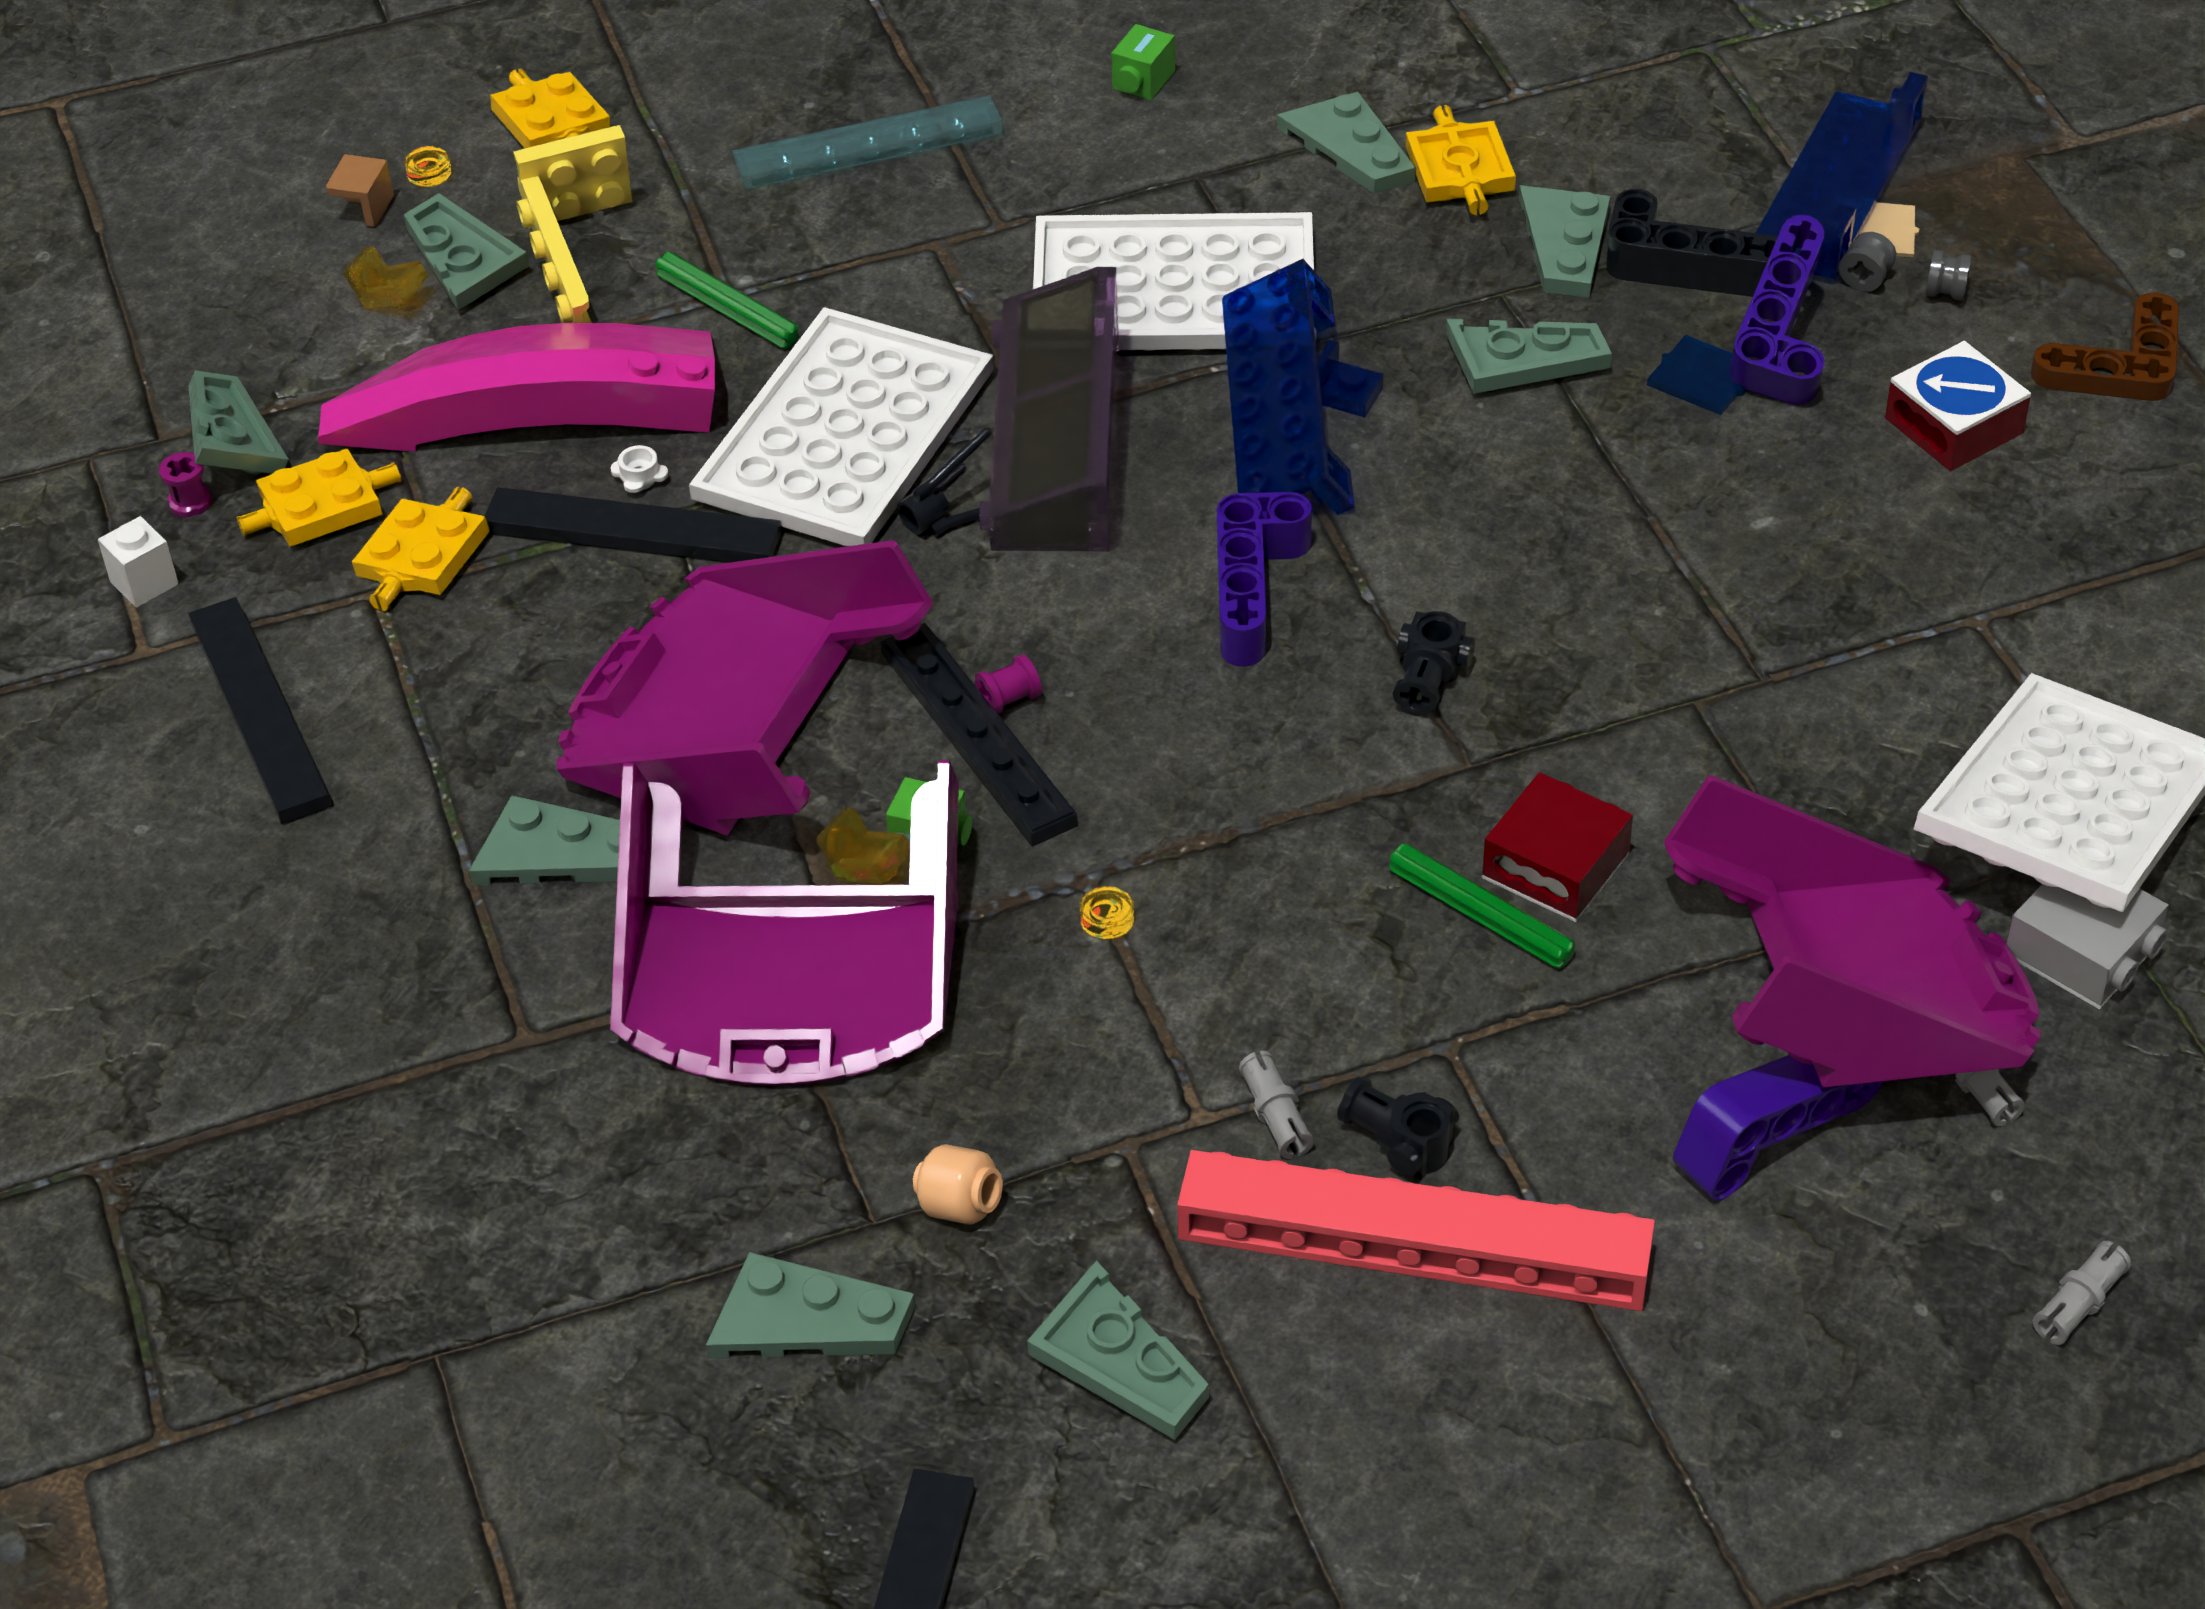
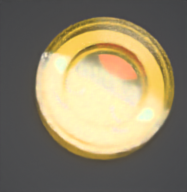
M434 146L420 147L413 150L405 158L404 165L407 179L416 186H436L445 182L451 175L449 155L441 148Z
M1110 886L1098 887L1089 891L1080 902V923L1082 928L1090 936L1103 940L1116 939L1125 935L1134 923V904L1132 898L1122 889Z

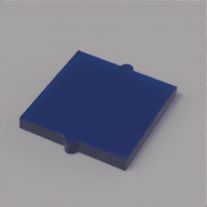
M1685 335L1669 354L1664 353L1662 355L1660 365L1647 379V386L1719 415L1725 412L1737 396H1743L1746 388L1731 379L1729 370L1733 353Z

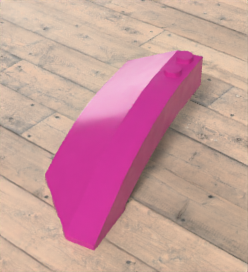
M557 323L517 326L450 340L423 348L322 404L318 444L416 452L417 444L465 434L517 427L563 424L621 425L709 433L715 392V356L711 332L619 323Z

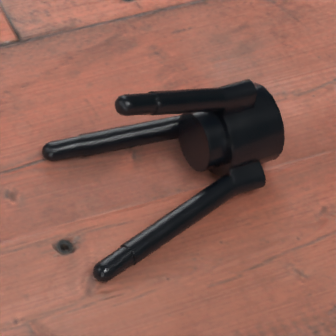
M984 428L926 482L913 489V493L897 503L899 516L912 533L921 535L929 529L937 537L949 528L983 518L1001 510L999 503H993L946 518L945 512L949 510V503L941 491L965 470L966 466L963 462L992 434L990 428Z

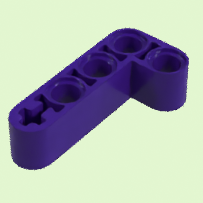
M1792 216L1783 224L1736 336L1729 370L1731 379L1736 385L1795 405L1806 404L1814 399L1818 393L1824 367L1823 354L1817 347L1789 337L1818 266L1824 239L1822 224L1811 216ZM1796 248H1801L1800 256L1794 253ZM1763 319H1770L1775 322H1767ZM1747 357H1756L1760 360H1751ZM1793 372H1802L1806 375H1797Z
M1293 492L1236 493L1224 497L1218 503L1217 557L1220 652L1222 658L1234 666H1252L1260 662L1265 656L1266 600L1264 560L1299 558L1310 550L1312 506L1310 501L1301 494Z
M1790 1055L1784 1056L1720 1081L1708 1088L1699 1097L1691 1110L1674 1151L1673 1161L1713 1200H1724L1744 1183L1759 1150L1862 1108L1877 1094L1883 1081L1822 1087L1813 1063L1804 1064Z

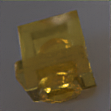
M374 246L363 248L343 271V276L366 310L393 306L394 308L406 306L417 297L418 293L416 290L429 276L420 261L387 266Z
M844 808L817 836V843L836 878L840 881L882 885L897 874L899 866L910 855V842L905 834L868 831L855 808Z

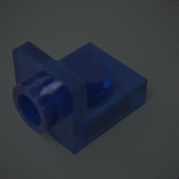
M1329 339L1320 355L1314 354L1310 360L1307 370V381L1312 382V403L1365 418L1383 389V373L1339 362V341Z

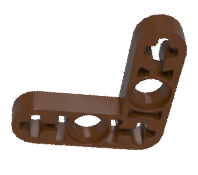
M2158 292L2146 293L2137 298L2131 321L2130 351L2060 343L2041 345L2034 353L2030 372L2031 378L2039 386L2051 390L2147 401L2165 399L2171 394L2176 375L2178 303L2172 297ZM2152 315L2158 316L2159 324L2151 323ZM2143 343L2159 344L2165 349L2147 348ZM2092 369H2107L2114 374L2101 375L2093 372Z

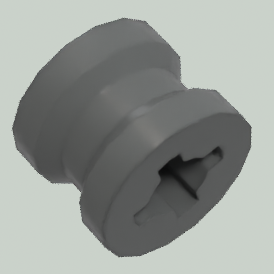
M1876 232L1859 234L1851 244L1850 250L1846 252L1840 261L1839 272L1842 279L1853 289L1862 292L1877 289L1885 279L1886 273L1896 262L1897 253L1895 246L1882 234Z
M1934 249L1926 296L1936 297L1942 293L1951 295L1953 300L1963 302L1972 255L1962 253L1958 257L1947 256L1943 250Z

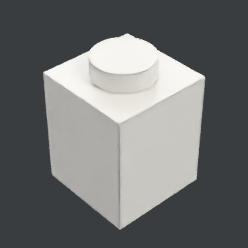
M141 516L97 539L110 582L136 608L178 585L167 541Z

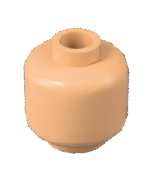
M947 1144L940 1145L930 1151L924 1161L918 1164L914 1172L913 1188L917 1194L919 1205L926 1215L933 1218L968 1225L975 1224L992 1212L1001 1199L1003 1187L1001 1173L996 1169L991 1157L979 1150Z

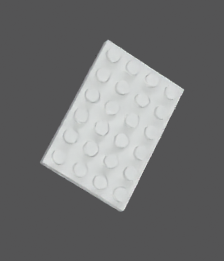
M1312 212L1036 216L1031 327L1032 351L1316 348Z
M824 307L689 484L691 499L749 517L781 520L782 527L844 546L872 543L897 508V503L904 498L993 372V355Z
M2031 673L1918 811L1914 830L1931 836L1940 844L1957 846L1982 856L1993 865L2007 866L2032 876L2043 885L2060 887L2085 897L2096 906L2112 908L2123 912L2205 795V738Z

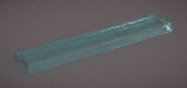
M988 95L732 150L733 160L744 190L1000 135L1003 134V121L991 96Z

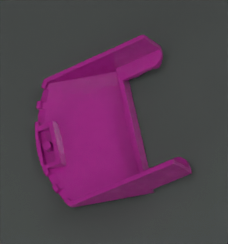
M890 540L702 566L684 578L690 586L670 603L661 596L650 606L655 616L639 632L636 628L628 627L592 670L568 711V714L574 721L571 729L560 733L558 743L564 750V754L556 759L558 772L564 779L621 798L623 763H635L648 782L667 784L678 793L683 803L684 821L727 836L739 818L750 819L759 816L799 813L809 801L810 789L802 777H784L775 762L853 643L862 645L872 641L877 636L892 634L896 640L906 639L919 630L921 626L920 621L925 617L933 604L932 599L897 542Z
M938 760V780L922 785L912 799L909 885L680 886L683 831L682 800L671 786L660 782H648L635 763H623L610 1030L637 1050L682 1071L719 1081L763 1086L806 1085L837 1080L867 1072L905 1056L942 1033L945 1025L959 895L956 888L959 782L950 760Z
M1713 775L1705 779L1665 839L1664 844L1669 856L1675 862L1673 870L1681 879L1693 885H1700L1704 879L1719 885L1722 893L1731 900L1738 903L1747 902L1774 968L1773 972L1752 1002L1740 1003L1732 1014L1734 1028L1742 1038L1755 1045L1766 1043L1784 1050L1801 1063H1813L1822 1087L2022 1067L2035 1051L2033 1047L2040 1039L2041 1030L2033 1027V1023L2040 1013L2027 976L2003 938L1993 932L1986 936L1975 923L1982 913L1972 901H1964L1960 906L1944 890L1951 880L1937 867Z

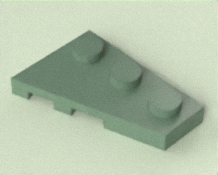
M1359 92L1340 95L1333 99L1277 114V129L1287 136L1295 133L1304 139V147L1315 155L1320 152L1325 153L1337 161L1336 169L1374 194L1415 182L1416 167Z
M1519 185V203L1521 210L1524 209L1526 216V229L1528 236H1531L1534 246V259L1543 292L1590 298L1609 214L1610 196L1593 194L1586 191L1574 192Z
M440 193L403 214L406 229L457 310H460L529 267L525 250Z
M1446 318L1445 333L1474 394L1611 368L1612 352L1597 323L1539 321L1533 328H1507V320H1489V327L1463 326V319Z
M195 370L188 385L195 464L239 469L255 475L261 472L272 474L279 469L285 468L289 460L239 378L237 376Z
M512 795L469 870L471 884L491 885L492 877H519L520 884L540 883L541 876L571 875L575 882L617 881L620 820Z
M749 1252L706 1343L708 1358H730V1351L761 1350L762 1357H784L785 1350L819 1349L824 1356L896 1354L915 1310L914 1294Z
M1097 1260L1027 1340L1028 1355L1174 1440L1209 1399V1384L1166 1336H1159L1142 1318L1141 1309L1129 1295L1123 1297L1109 1281V1273Z

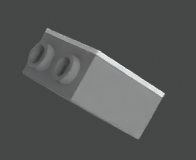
M2042 884L2013 915L2007 946L2021 965L2100 1009L2117 990L2122 992L2130 985L2139 965L2147 957L2153 959L2163 947L2168 936V930L2163 928L2169 905L2139 888L2125 910L2120 912L2112 908L2096 906L2088 901L2087 898L2060 887H2050Z

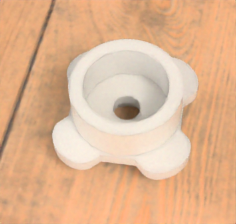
M637 445L621 452L618 461L611 465V474L614 477H620L624 482V489L626 491L637 493L651 487L654 482L664 481L668 477V469L666 466L658 464L657 454L652 448Z

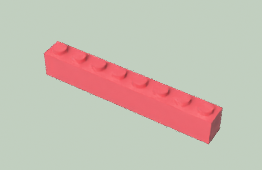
M1197 1150L1190 1151L1177 1204L1178 1240L1636 1311L1643 1310L1655 1223L1653 1219L1640 1218L1629 1213L1613 1214L1580 1209L1569 1204H1547L1521 1200L1510 1195L1494 1196L1462 1191L1451 1186L1435 1187L1408 1183L1396 1178H1375L1349 1174L1338 1169L1322 1170L1289 1165L1279 1160L1263 1161L1232 1156L1225 1152L1210 1153Z

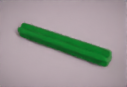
M666 252L662 258L658 257L656 260V273L659 277L782 349H789L793 343L798 342L800 336L797 324L673 252Z
M1407 843L1400 844L1392 852L1389 868L1402 878L1555 968H1563L1572 959L1575 953V942L1569 937Z

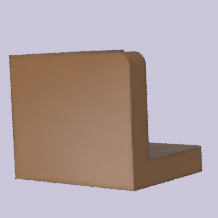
M344 154L326 185L328 195L345 197L346 201L361 203L365 224L369 227H376L394 197L388 163L384 159Z

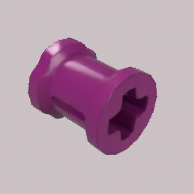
M180 452L172 454L165 458L159 466L160 478L169 488L170 493L167 500L170 510L179 517L187 518L202 514L212 504L209 489L203 484L201 477L204 473V465L195 464L194 453Z
M1024 654L1014 657L1013 664L990 674L987 671L975 674V686L997 714L1003 712L1004 706L1026 696L1030 699L1041 696L1042 686L1038 673L1031 660Z

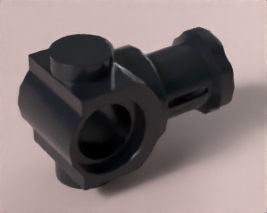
M1416 611L1412 624H1403L1398 639L1397 651L1398 653L1405 654L1402 664L1406 674L1404 679L1396 682L1392 693L1394 701L1403 710L1414 715H1426L1428 712L1434 711L1440 699L1438 693L1439 686L1456 680L1461 667L1469 668L1474 653L1475 638L1465 636L1466 622L1458 621L1451 614L1442 611L1427 613ZM1420 691L1422 698L1420 700H1417V696Z
M1358 1076L1351 1082L1344 1093L1337 1112L1338 1120L1345 1124L1355 1122L1376 1133L1377 1144L1389 1150L1387 1159L1391 1166L1399 1173L1406 1176H1414L1421 1181L1427 1174L1436 1172L1445 1165L1448 1159V1147L1452 1144L1453 1127L1459 1121L1457 1109L1443 1098L1433 1097L1425 1092H1420L1408 1096L1402 1094L1394 1099L1373 1088L1372 1081L1364 1076Z

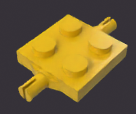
M519 68L518 72L513 70L509 75V82L513 85L512 87L490 95L491 110L524 148L610 127V116L571 72L553 74L546 79L535 82L528 77L523 69Z
M1444 105V112L1442 106H1438L1433 112L1437 126L1428 130L1406 132L1405 147L1411 162L1416 167L1415 174L1426 203L1465 198L1470 213L1477 215L1478 208L1481 215L1488 209V202L1484 195L1515 191L1516 175L1494 121L1457 123L1453 117L1452 109Z
M348 448L338 452L326 453L318 459L292 468L279 469L269 476L257 479L256 484L259 495L263 500L264 508L243 516H237V522L243 536L271 526L283 535L289 547L382 515L380 502L375 494V490L401 482V476L394 462L367 472L357 465Z
M456 487L446 502L439 506L401 499L352 560L357 577L381 583L369 597V601L377 610L382 608V611H386L397 595L404 591H424L437 595L443 593L490 531L485 516L463 512L473 500L471 493L467 489L462 487L460 490V487Z

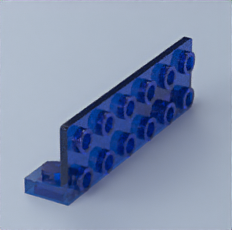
M1910 72L1902 88H1894L1889 104L1840 91L1835 92L1756 233L1778 236L1786 220L1796 215H1808L1817 219L1823 226L1824 239L1814 275L1835 280L1839 273L1841 259L1850 250L1851 244L1863 229L1921 121L1928 76ZM1796 248L1794 253L1800 256L1801 248Z
M1302 258L1238 288L1222 298L1238 493L1293 492L1303 494L1311 490L1318 501L1323 500L1339 515L1355 508L1351 470L1326 444L1315 329L1320 333L1335 326L1332 290Z

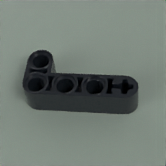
M1629 189L1617 196L1609 226L1606 270L1611 276L1625 281L1753 297L1778 236L1656 221L1657 198L1654 194L1642 189Z

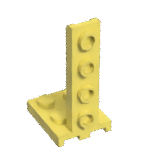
M620 125L513 151L519 176L517 178L518 187L522 200L517 201L519 217L524 228H532L533 232H529L536 259L544 258L546 262L542 264V269L548 290H557L559 296H555V302L562 323L592 322L587 312L589 308L588 295L557 221L632 202L626 142Z

